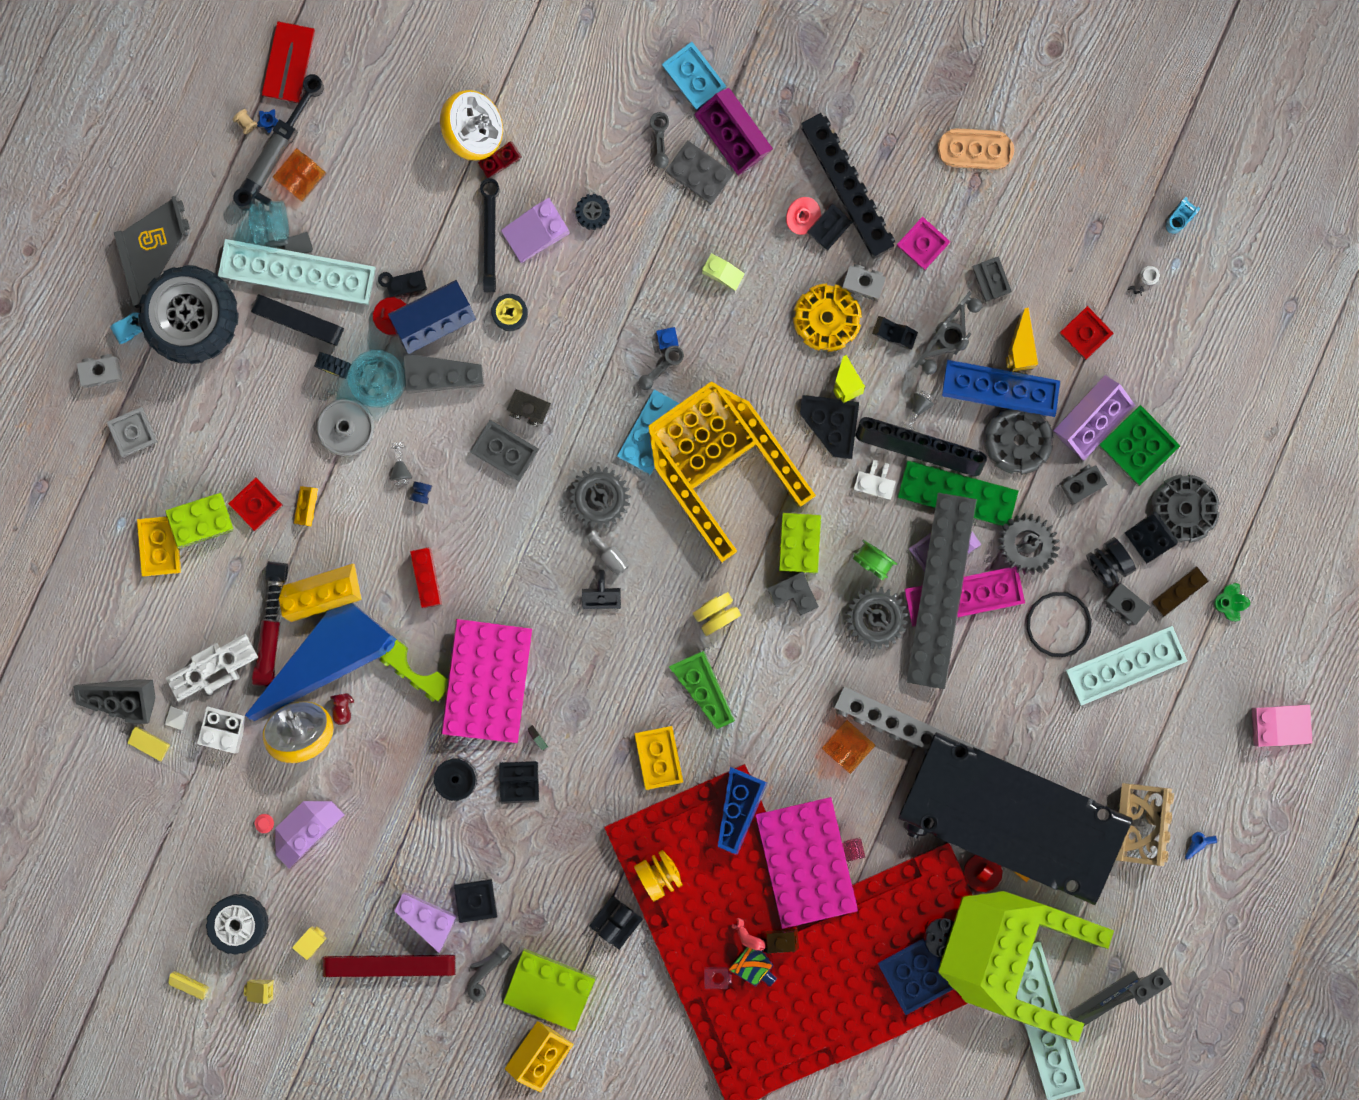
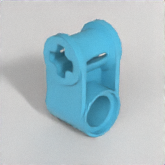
M1185 197L1166 221V230L1171 234L1179 233L1201 208L1195 207ZM1172 220H1177L1180 223V227H1174Z
M132 313L110 326L119 344L128 342L142 332L141 327L136 325L138 314L140 313Z

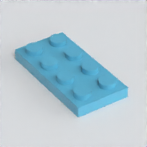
M654 390L617 457L651 475L655 466L648 426L680 403Z

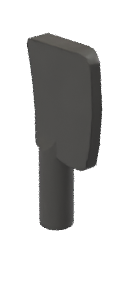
M308 232L285 237L284 239L266 241V247L276 248L285 246V250L304 254L313 251Z

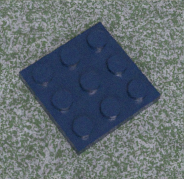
M924 938L878 962L905 1015L953 990L948 981L938 973L941 957L934 956L928 951Z

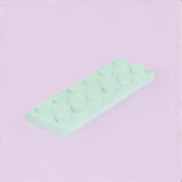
M1170 626L1065 671L1078 702L1082 706L1185 663L1187 659L1173 626Z

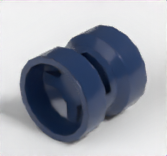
M414 481L412 486L414 490L410 494L409 500L428 504V494L431 492L432 485Z

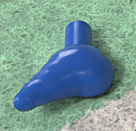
M1201 832L1194 833L1191 837L1192 842L1185 855V859H1190L1203 850L1206 845L1217 843V837H1205Z

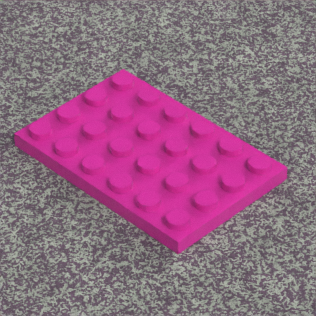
M456 619L441 734L518 743L532 636L531 628Z
M831 797L756 814L782 929L858 911Z

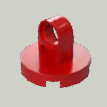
M395 297L381 300L373 311V322L376 328L383 334L389 336L397 335L388 314L407 304Z
M973 855L964 866L966 882L977 891H991L1002 880L1003 870L1001 865L978 855Z

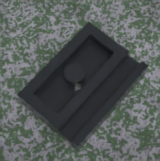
M831 204L808 229L807 233L828 251L853 222L834 204Z

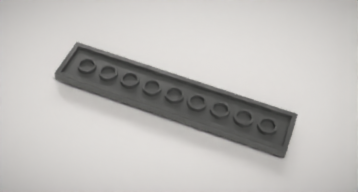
M938 493L907 683L939 689L946 688L977 499Z

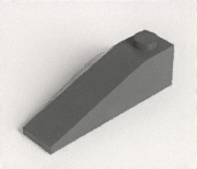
M134 679L73 686L77 705L94 711L100 710L108 713V716L125 719V722L148 724L150 722L156 698L153 680Z

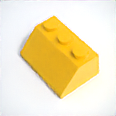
M537 1021L504 1069L516 1081L541 1092L574 1044L549 1026Z

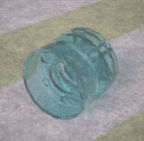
M283 200L270 201L269 210L267 211L263 202L259 203V212L255 203L249 205V228L256 244L262 242V236L264 242L268 243L270 233H272L275 241L289 239L288 217Z

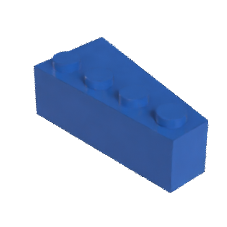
M730 767L718 847L734 854L739 853L768 782Z

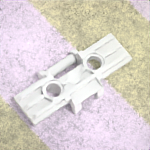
M244 634L220 648L215 643L209 648L196 653L191 657V664L166 677V680L178 702L203 688L208 695H211L214 690L230 681L240 679L237 669L257 659L258 656L247 635ZM226 653H230L233 656L231 664L227 662L224 656ZM226 668L229 674L209 684L207 679L212 674ZM194 671L200 675V679L196 683L190 678L191 673Z

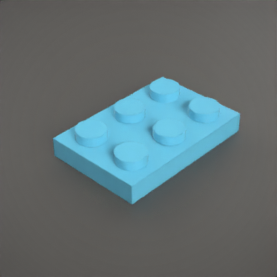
M690 42L662 64V67L696 111L716 93L727 87L693 42Z

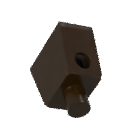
M798 929L761 931V940L766 942V948L763 952H795L799 949Z

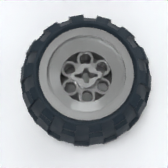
M184 265L178 268L172 267L163 271L164 273L158 278L154 277L148 284L149 287L145 294L141 296L139 303L140 314H138L139 326L149 346L161 356L180 364H199L221 354L223 348L230 344L235 336L234 331L239 319L237 301L227 283L212 271L194 265ZM193 299H197V303L195 305H191L190 301ZM186 309L191 312L187 314V318L183 315V313H186ZM199 310H204L205 312L202 317L198 316ZM176 311V317L173 318V313ZM193 322L198 323L196 329L191 328ZM179 323L184 324V328L181 330L178 329Z

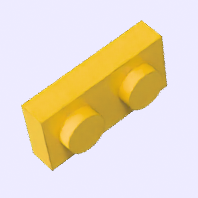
M300 486L294 524L312 526L315 502L317 500V488Z

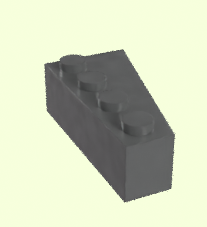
M403 353L406 389L409 394L485 386L483 366L481 364Z

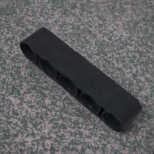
M260 294L257 295L251 310L252 313L334 346H338L344 328Z

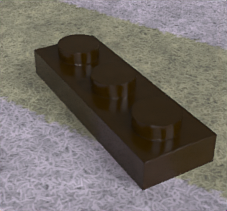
M1196 566L1151 601V603L1161 616L1164 617L1209 581Z

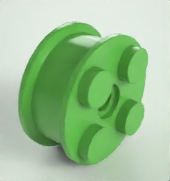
M863 539L862 542L864 544L857 553H853V560L866 570H870L881 580L888 578L887 573L893 565L898 563Z

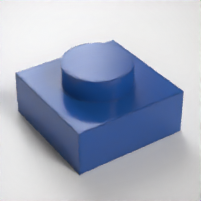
M675 327L656 331L660 350L667 349L670 346L679 347Z

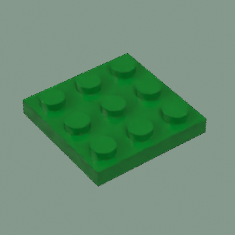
M1139 405L1099 446L1140 486L1180 447V444Z

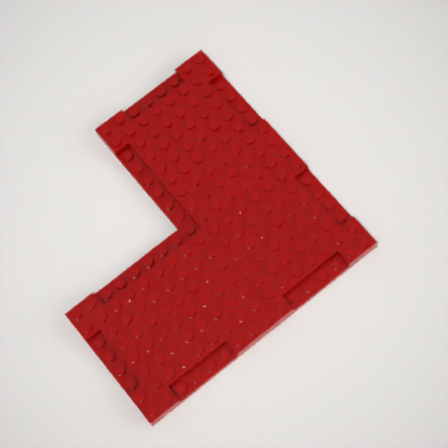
M745 764L735 768L749 774ZM729 771L604 826L725 1100H758L770 1092L835 1063L838 1064L905 1034L908 1030L968 1004L953 989L905 1015L878 965L879 961L924 938L925 929L935 919L946 918L954 922L961 898L973 896L952 847L948 842L852 884L858 911L782 929L756 814L766 812L761 800L739 853L734 854L718 847ZM663 850L678 869L682 886L678 888L673 880L671 884L674 891L671 892L666 885L663 886L665 896L653 902L634 866L644 860L650 866H653L652 856L655 855L660 862L662 859L659 852ZM736 918L744 920L743 927L749 935L760 939L761 931L798 929L799 949L797 951L782 953L764 952L773 963V967L769 972L777 978L771 987L762 980L757 986H754L729 970L730 965L746 948L738 936V930L731 927L732 924H738Z

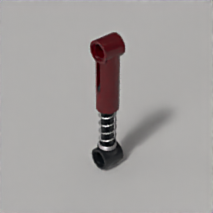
M268 561L265 577L266 580H269V592L266 593L268 600H266L265 619L261 620L258 658L256 659V666L254 667L252 677L253 685L268 687L275 678L274 667L280 622L277 620L279 615L278 608H280L279 596L282 584L287 580L288 563Z

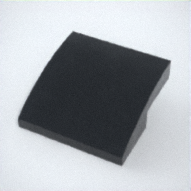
M538 761L500 762L501 804L539 802Z

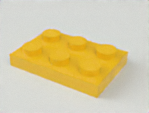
M167 517L137 519L142 577L181 573L180 550L177 549Z
M668 726L634 733L645 789L649 790L684 783L673 727Z

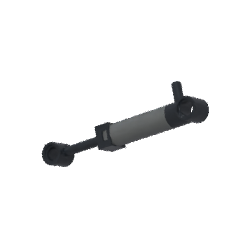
M309 74L304 78V95L286 123L280 119L272 130L273 134L240 188L234 192L233 200L239 208L243 210L252 208L255 199L266 206L271 204L272 200L261 194L260 190L289 143L292 144L298 134L293 125L311 96L317 97L323 93L324 84L319 76ZM311 82H318L316 89H309ZM248 195L249 198L247 202L241 203L240 197Z

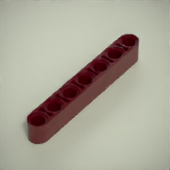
M455 955L322 957V977L456 975Z

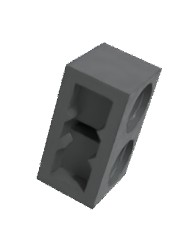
M1089 464L1080 469L1081 474L1076 477L1072 474L1063 479L1065 483L1060 486L1072 505L1108 485L1097 465L1091 467ZM1089 473L1096 477L1094 484L1087 481ZM1072 483H1076L1079 486L1078 493H1073L1070 490Z

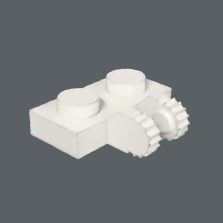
M873 460L869 474L858 472L854 490L891 500L896 481L885 478L889 464L885 463L883 465L881 477L874 475L878 463L877 460Z

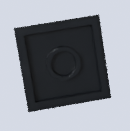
M492 879L454 884L459 923L498 917Z

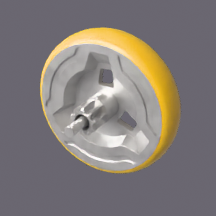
M462 90L451 95L443 104L440 113V129L446 144L455 154L467 160L477 161L491 156L498 149L503 136V123L498 109L487 96L474 90ZM467 109L470 110L472 116H467ZM482 128L485 131L484 134L479 133V129Z
M303 701L288 704L277 710L266 722L263 729L265 749L273 758L281 762L299 763L307 761L320 754L329 744L333 735L332 718L326 709L313 702ZM308 728H314L312 731L307 732Z

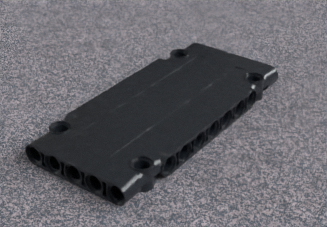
M938 732L932 738L898 817L899 820L929 832L939 839L1092 905H1096L1132 823L1131 817L1099 804L1091 798ZM958 746L964 748V754L961 757H957L954 753ZM1100 809H1105L1106 817L1100 820L1097 813ZM926 818L933 819L932 827H924L923 822ZM1073 880L1076 886L1073 890L1069 891L1066 885L1069 881Z

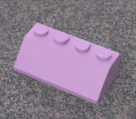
M1104 375L1056 427L1054 432L1069 449L1084 461L1131 411L1135 404L1119 383Z

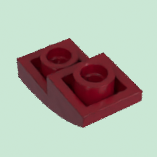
M510 141L491 156L480 160L478 164L486 177L490 178L520 160L522 156L514 143Z

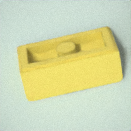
M138 726L134 727L128 740V744L159 761L163 760L170 747L169 743Z
M176 971L172 972L169 976L168 983L170 986L201 1000L205 998L209 989L207 985Z

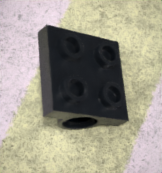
M1157 512L1145 517L1125 532V535L1146 564L1178 544V541Z
M612 895L589 927L596 931L605 941L620 950L643 918Z

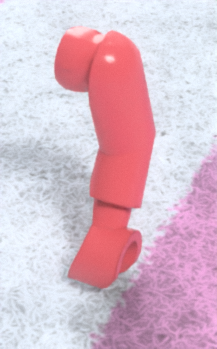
M736 918L738 924H732L731 927L738 930V936L742 944L756 951H763L766 948V942L749 935L743 927L744 920Z

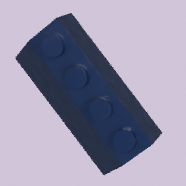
M457 280L388 314L397 336L408 354L476 320L472 308Z

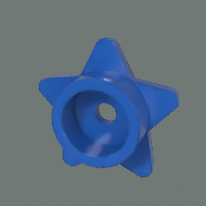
M275 109L269 112L259 111L260 120L257 123V127H264L268 133H271L273 126L278 122V119L275 118Z

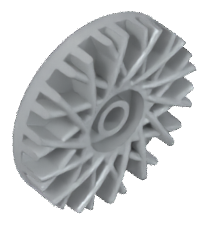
M339 399L328 404L320 413L317 420V434L322 445L330 452L339 456H354V454L365 450L370 445V441L373 440V433H375L374 419L368 409L360 402L352 399ZM345 424L349 425V429L347 431H343L342 429L343 425Z

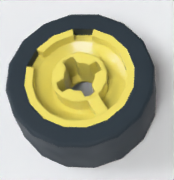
M504 294L494 301L491 315L499 328L505 331H515L526 323L528 309L521 297L515 294ZM508 309L513 310L512 316L506 314Z

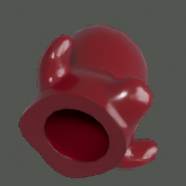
M349 693L330 696L334 704L332 707V719L335 724L344 725L349 723L351 720L349 703H354L352 696Z

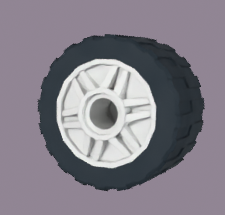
M233 894L223 898L211 908L207 916L206 928L207 935L211 940L210 942L218 950L233 955L243 954L255 948L267 934L269 919L266 909L259 900L246 894ZM235 920L240 922V928L235 926Z

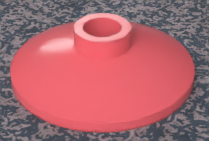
M800 197L794 200L786 213V223L789 229L796 234H808V229L821 216L818 203L810 197Z

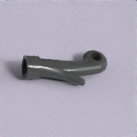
M501 943L488 957L471 964V968L480 967L468 984L467 992L471 1000L479 1002L485 998V988L478 983L512 954L505 944ZM474 989L480 990L479 996L475 995Z

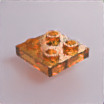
M846 720L821 749L851 774L876 745Z

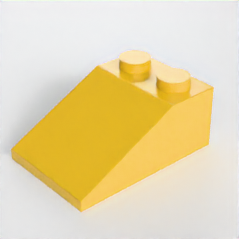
M1024 308L1019 315L1008 351V357H1005L1006 366L1010 368L1011 372L1034 369L1038 365L1029 308Z

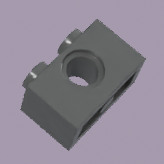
M1118 583L1104 600L1107 604L1105 607L1112 613H1119L1122 616L1120 619L1129 626L1130 624L1137 625L1151 608L1122 583ZM1124 600L1130 603L1128 611H1124L1121 607Z

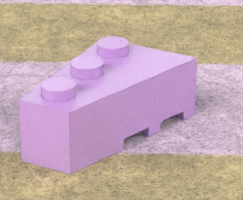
M407 892L402 894L395 909V912L438 953L441 952L457 915Z

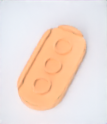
M951 129L940 138L937 150L940 159L950 167L997 170L1009 164L1014 154V145L1011 139L1000 131Z

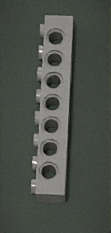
M846 687L842 688L834 705V708L837 709L836 713L847 717L849 714L855 717V722L862 725L867 722L872 725L871 729L882 733L883 730L889 732V737L900 741V738L908 741L906 745L915 749L920 746L925 749L924 753L927 752L936 732L985 752V750ZM854 701L859 702L861 705V709L858 712H853L850 709V705ZM871 709H875L878 712L876 720L868 718V712ZM889 717H893L896 721L893 728H888L885 724L886 719ZM906 725H910L913 728V734L910 736H905L903 733ZM924 733H928L931 737L928 744L921 742V736ZM962 746L956 747L954 751L955 755L959 749L964 750V748Z

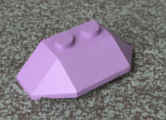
M303 801L275 828L276 856L290 869L345 814L332 801Z

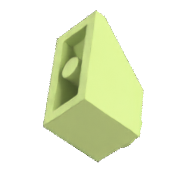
M712 253L702 269V274L735 291L744 276V273Z

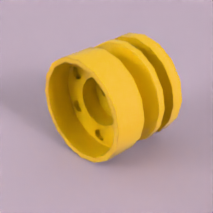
M663 850L659 852L662 859L660 862L655 855L652 856L653 866H650L646 860L634 866L653 902L665 896L663 886L666 885L671 892L674 891L671 884L673 880L678 888L682 886L678 869Z

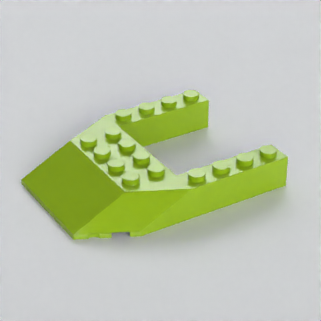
M1005 891L962 897L938 968V973L948 981L949 985L962 996L961 998L966 1003L1079 1042L1084 1023L1015 998L1039 925L1105 949H1109L1114 930Z

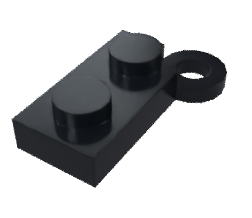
M423 270L395 277L388 272H383L378 277L379 284L382 287H387L389 297H398L427 290ZM383 277H389V282L383 283Z

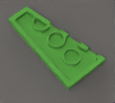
M704 651L669 666L716 729L735 721Z

